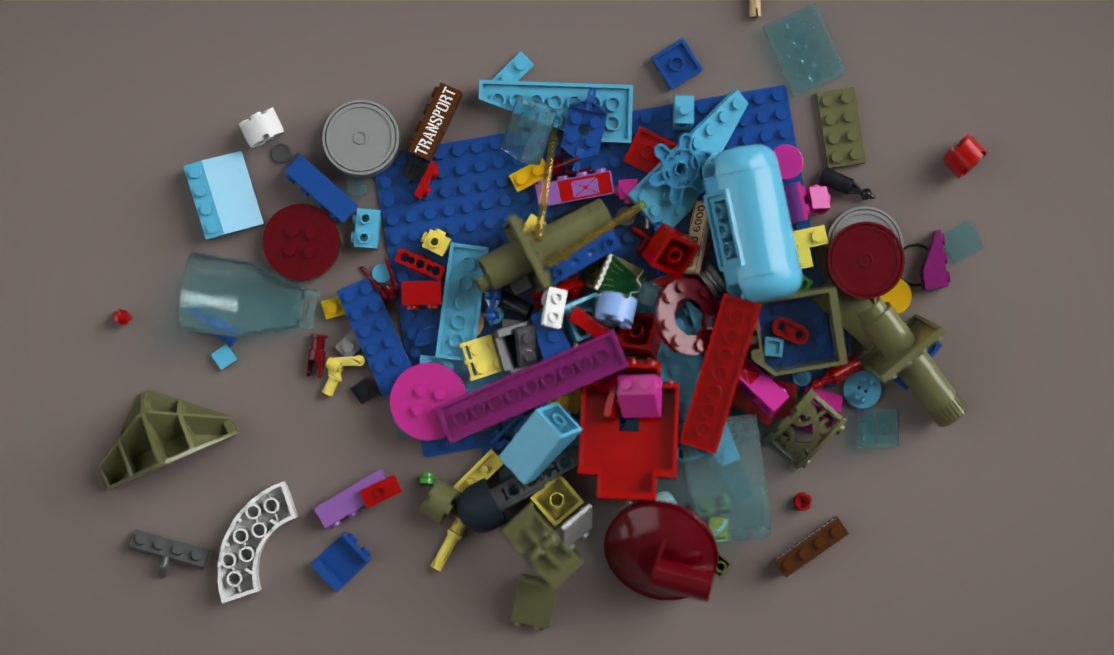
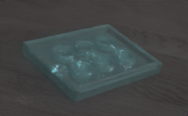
M816 3L762 27L793 96H797L847 73Z

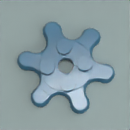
M690 133L681 134L678 145L673 150H670L664 144H658L654 148V154L660 159L661 167L658 172L649 176V183L653 187L667 184L670 189L668 198L674 205L681 203L683 192L687 188H693L700 194L705 192L700 170L705 160L712 153L707 150L698 154L694 153L692 150L693 137ZM679 163H682L683 171L678 174L675 170Z

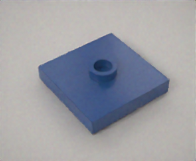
M681 38L650 58L670 90L675 89L703 71L702 66L684 38Z

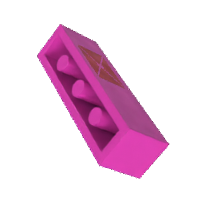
M746 356L737 387L771 418L786 404L790 396L783 387L778 386L769 374L764 373L756 362Z

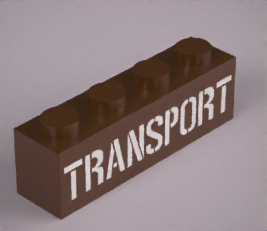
M441 82L439 87L434 88L431 95L433 100L431 104L426 105L423 112L425 117L423 121L418 122L415 129L417 134L415 138L410 139L407 146L411 156L429 164L433 161L463 97L462 91Z
M835 516L774 558L773 561L787 578L843 539L849 532L840 519Z

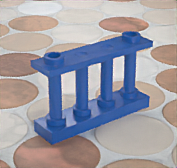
M611 229L564 255L562 258L548 264L543 269L544 271L548 270L552 278L551 281L555 285L621 247V244Z

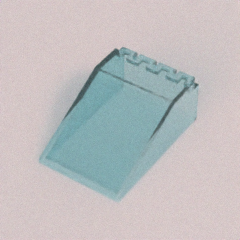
M756 414L727 418L717 454L681 443L687 508L705 522L713 533L717 544L731 542L732 535H734V541L750 540V533H753L754 539L771 536L769 503ZM685 422L679 423L680 437Z

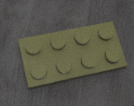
M850 87L816 93L827 168L866 163L855 88Z

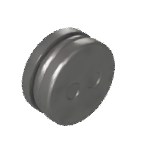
M707 262L706 266L700 269L699 276L714 297L718 299L724 292L727 293L726 284L713 265Z

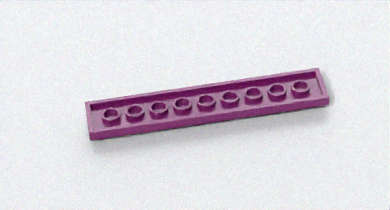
M613 330L437 406L435 409L449 442L453 443L630 366Z

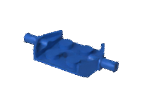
M589 87L586 100L569 105L561 147L573 158H580L579 161L573 163L571 171H575L577 164L576 172H579L583 159L599 155L607 112L595 102L596 88L593 89L591 95L592 87ZM581 125L589 127L590 132L588 135L582 136L579 133L578 129Z

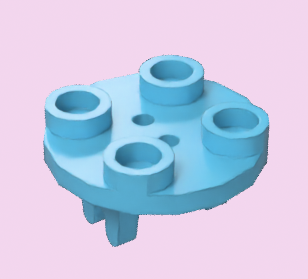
M859 371L848 377L844 382L843 396L853 407L860 409L869 408L880 398L881 384L878 378L867 371Z

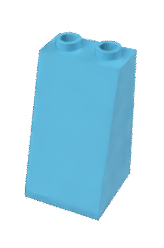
M558 402L552 403L534 411L499 455V458L516 475V478L525 485L534 481L583 429Z

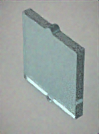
M970 220L943 233L945 236V251H948L953 263L984 248L978 237L979 233L975 231Z

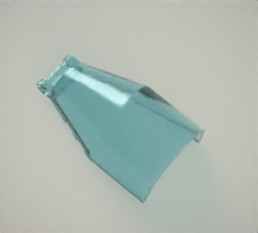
M191 252L185 266L181 285L179 326L181 330L236 338L298 327L313 329L314 311L320 291L303 288L252 261ZM305 296H310L306 318L301 320Z

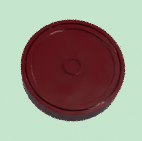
M293 204L282 208L269 220L263 234V250L268 263L280 275L297 281H309L323 276L334 266L341 249L340 232L334 220L325 211L309 204Z
M857 222L840 230L831 240L826 252V270L834 286L843 294L856 299L877 298L888 293L899 282L905 267V254L901 242L890 229L875 222Z

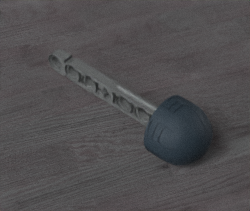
M579 446L556 457L547 467L549 470L555 468L553 464L556 463L561 472L557 473V470L551 472L552 476L548 477L543 475L545 473L544 470L536 478L537 482L532 487L524 485L516 476L492 489L485 478L470 485L461 493L457 503V511L461 522L467 528L476 532H489L508 522L503 512L504 509L544 489V485L578 468L579 458L577 453ZM564 458H568L571 461L570 467L566 469L560 466V462ZM513 485L519 487V493L516 496L509 494V488ZM503 490H505L506 495L509 497L507 501L505 495L502 493Z

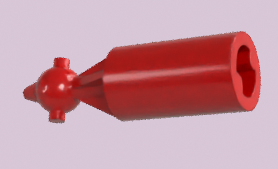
M852 355L847 358L848 364L833 366L827 369L821 380H813L809 390H821L823 385L837 384L861 371L863 367L856 355Z

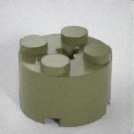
M438 479L419 511L442 525L449 512L455 506L461 492L443 480Z

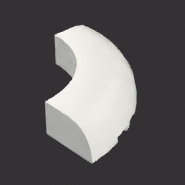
M285 481L267 488L251 499L230 524L222 541L217 564L218 590L222 603L258 592L262 589L259 579V562L263 548L269 537L278 527L298 517L290 490Z

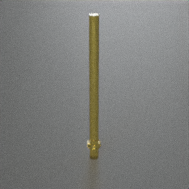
M551 128L550 136L547 138L548 150L534 237L536 242H541L543 237L555 148L559 141L557 138V128Z

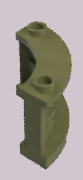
M812 389L806 391L790 410L792 414L779 420L761 439L767 445L769 443L774 445L795 463V469L801 466L805 468L811 461V458L835 433L838 435L845 428L844 422L847 420L822 400ZM812 400H814L823 409L817 412V409ZM826 412L836 419L835 423L830 427L825 425L830 418L819 419ZM800 415H804L806 417L805 421L800 419ZM791 423L800 427L808 426L812 423L813 440L810 442L794 441L795 430ZM784 432L790 433V439H788L789 435L785 434Z

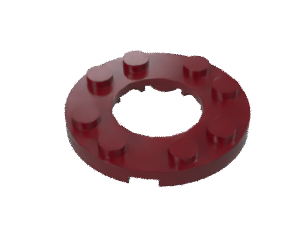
M682 278L666 284L657 295L654 304L656 305L654 322L661 340L670 350L677 354L696 356L705 353L720 308L714 295L704 284L690 278ZM683 298L696 302L701 309V314L703 313L701 320L702 328L696 335L683 333L675 322V307Z

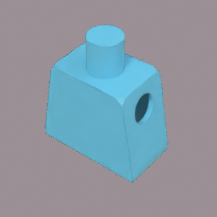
M673 94L672 131H692L694 125V96Z

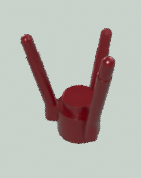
M566 151L551 158L552 161L547 163L552 177L556 175L558 177L575 175L576 173L586 171L587 173L592 172L591 168L580 169L579 172H576V170L564 171L566 170V165L580 159L576 157L564 162L561 158L569 154Z
M387 257L385 262L393 284L392 286L388 283L381 287L375 279L373 280L370 277L371 274L361 266L360 269L386 303L399 296L397 290L400 287L396 283Z

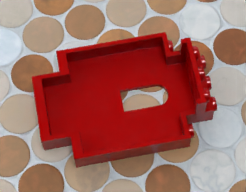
M626 357L630 367L611 374L616 379L620 375H657L660 377L661 361L650 357L645 358V360H638L637 357ZM605 377L602 378V381L597 380L583 386L580 427L583 430L580 432L578 476L598 477L597 500L656 501L657 479L676 480L680 385L674 381H664V384H662L661 418H639V432L619 431L620 407L616 420L603 416L607 398L601 390Z

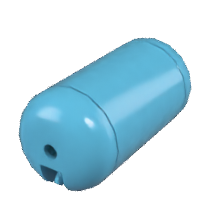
M762 144L740 146L710 155L702 167V179L706 193L703 197L720 272L723 271L726 290L730 295L754 303L772 301L793 295L800 289L803 282L778 159L770 147Z

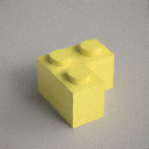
M825 225L793 231L801 269L814 267L810 248L829 244Z

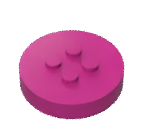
M438 363L417 364L404 371L393 385L390 394L392 416L405 433L416 439H441L447 435L435 407L467 394L466 387L461 378L447 366Z

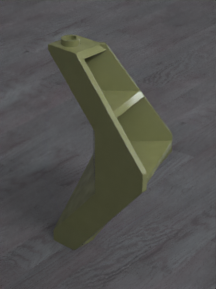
M146 390L137 395L114 446L98 466L102 475V483L108 491L180 458L239 434L238 429L230 415L152 390Z

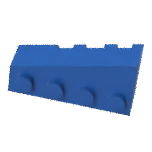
M299 152L283 168L287 173L285 177L292 184L297 182L302 186L300 191L307 197L312 195L316 199L314 203L322 210L326 207L331 212L329 216L336 222L340 220L344 223L358 207L350 197Z

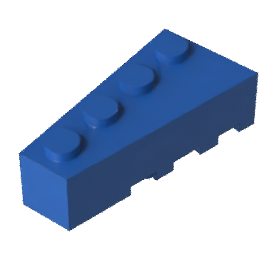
M543 310L532 315L531 319L535 326L542 358L546 360L572 347L561 329L541 326Z

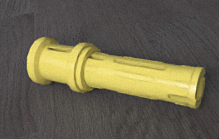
M458 514L455 515L456 519L451 528L447 529L448 535L430 565L438 571H442L458 540L463 538L462 534L466 526L461 522Z

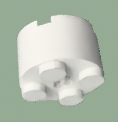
M273 107L265 110L263 114L257 112L251 115L250 121L246 119L238 123L250 148L265 144L266 141L273 140L285 133Z

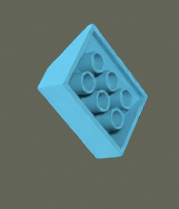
M242 151L183 166L206 240H215L264 224Z

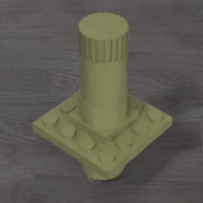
M597 199L531 232L530 230L524 232L523 228H525L521 217L517 218L516 214L508 217L501 227L509 243L477 258L484 275L477 278L475 283L481 293H487L490 289L496 291L527 276L535 293L542 292L551 285L550 281L552 280L548 270L544 271V267L611 229L615 230L608 209L602 200Z
M880 296L875 299L876 303L870 309L864 312L860 311L857 314L861 320L860 326L876 346L860 359L863 369L884 383L893 380L898 374L939 427L951 425L964 415L967 405L927 352L929 346L938 343L942 339L945 331L942 327L917 314L904 322L889 302H884Z

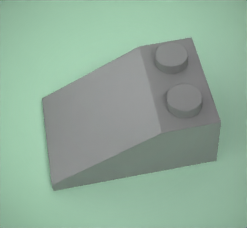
M589 503L577 509L553 528L571 550L575 547L574 543L578 539L582 541L589 535L588 531L592 528V505Z

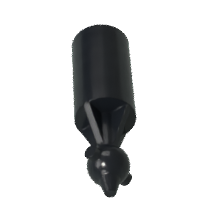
M825 167L819 183L846 195L860 194L862 200L875 199L869 188L861 189L854 182V179Z
M502 292V298L498 307L523 320H527L533 310V305L508 292Z

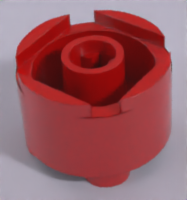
M968 134L959 141L957 149L952 147L943 157V163L959 179L966 175L979 163V159L984 158L988 153L973 136L970 137Z

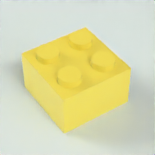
M563 476L544 485V489L530 496V499L554 527L584 503L581 496Z

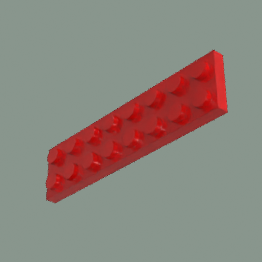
M723 294L679 443L717 454L762 304L730 294Z

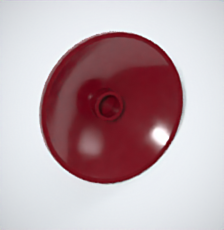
M664 501L635 503L620 511L612 519L604 537V552L610 569L624 585L636 593L657 600H680L689 597L708 602L718 566L719 551L713 533L702 519L684 507Z

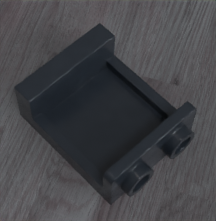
M532 320L490 332L503 377L534 365L530 364L522 367L518 365L514 328L533 324Z

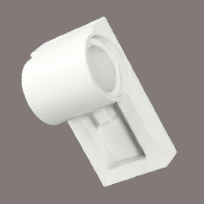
M547 287L541 301L542 306H544L541 326L561 329L568 291L554 287Z

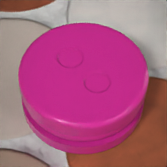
M787 144L774 148L773 151L778 159L782 181L791 180L799 175L803 168L801 152L796 147Z

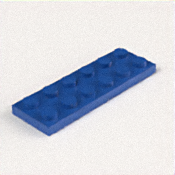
M366 278L336 292L380 392L384 397L391 394L393 385L398 377L412 367L380 293Z

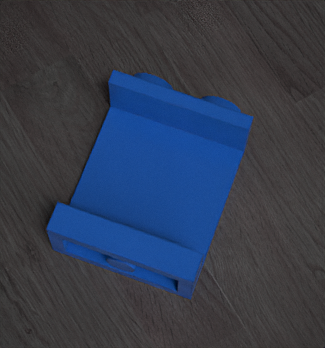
M345 531L310 564L336 592L372 560L370 551L364 546L361 548L356 543L358 539L351 532L348 534Z

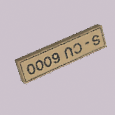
M704 201L695 202L688 235L696 241L700 249L683 272V275L700 274L710 227Z

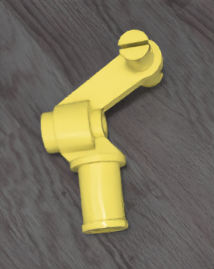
M363 355L330 357L325 364V367L328 368L329 378L322 392L333 396L338 383L342 382L341 372L344 366H363L367 364L366 358Z

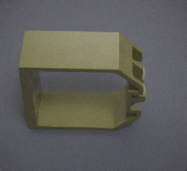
M830 284L800 289L788 297L759 303L762 304V308L768 302L825 293L835 357L771 367L764 362L757 319L748 349L751 359L774 376L848 364L836 287Z
M531 499L507 520V523L502 525V533L514 548L525 557L537 573L554 589L584 562L582 554L575 547L571 550L553 530L554 525Z

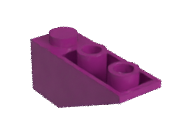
M941 229L933 232L919 271L922 290L949 287L950 273L946 271L948 257L947 253L943 250L945 236L943 233L941 234Z

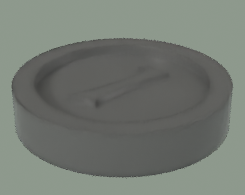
M277 144L272 149V157L275 161L284 163L290 159L291 150L286 144Z

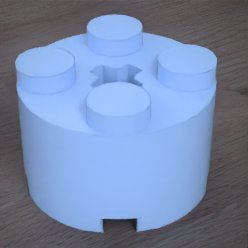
M604 291L602 294H599L594 315L595 319L602 321V324L606 327L617 325L623 329H631L638 301L631 296L626 299L622 293Z

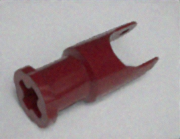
M311 334L312 342L311 349L308 351L306 375L308 377L311 375L312 366L316 361L318 366L317 376L321 378L323 376L326 354L324 351L325 339L328 336Z

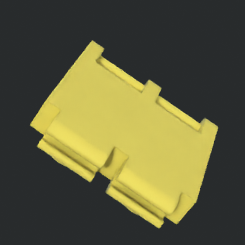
M491 334L459 344L464 353L465 365L467 364L470 372V381L502 371ZM465 346L468 347V350H469L471 359H469V356H468V353H467V350H466V347H465ZM471 363H473L476 375H474Z

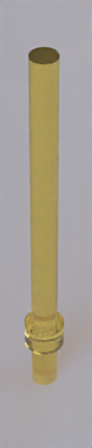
M642 200L573 245L559 250L557 255L546 261L547 266L551 268L560 261H566L571 257V254L646 208V203Z

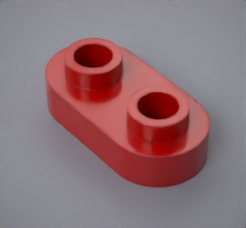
M779 317L772 322L771 328L773 333L790 342L803 344L809 338V332L806 327L787 318ZM780 323L784 324L782 331L778 329V324ZM797 331L802 333L801 338H796L795 333Z

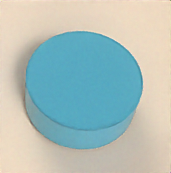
M378 264L373 268L372 275L377 282L385 283L390 280L386 264Z

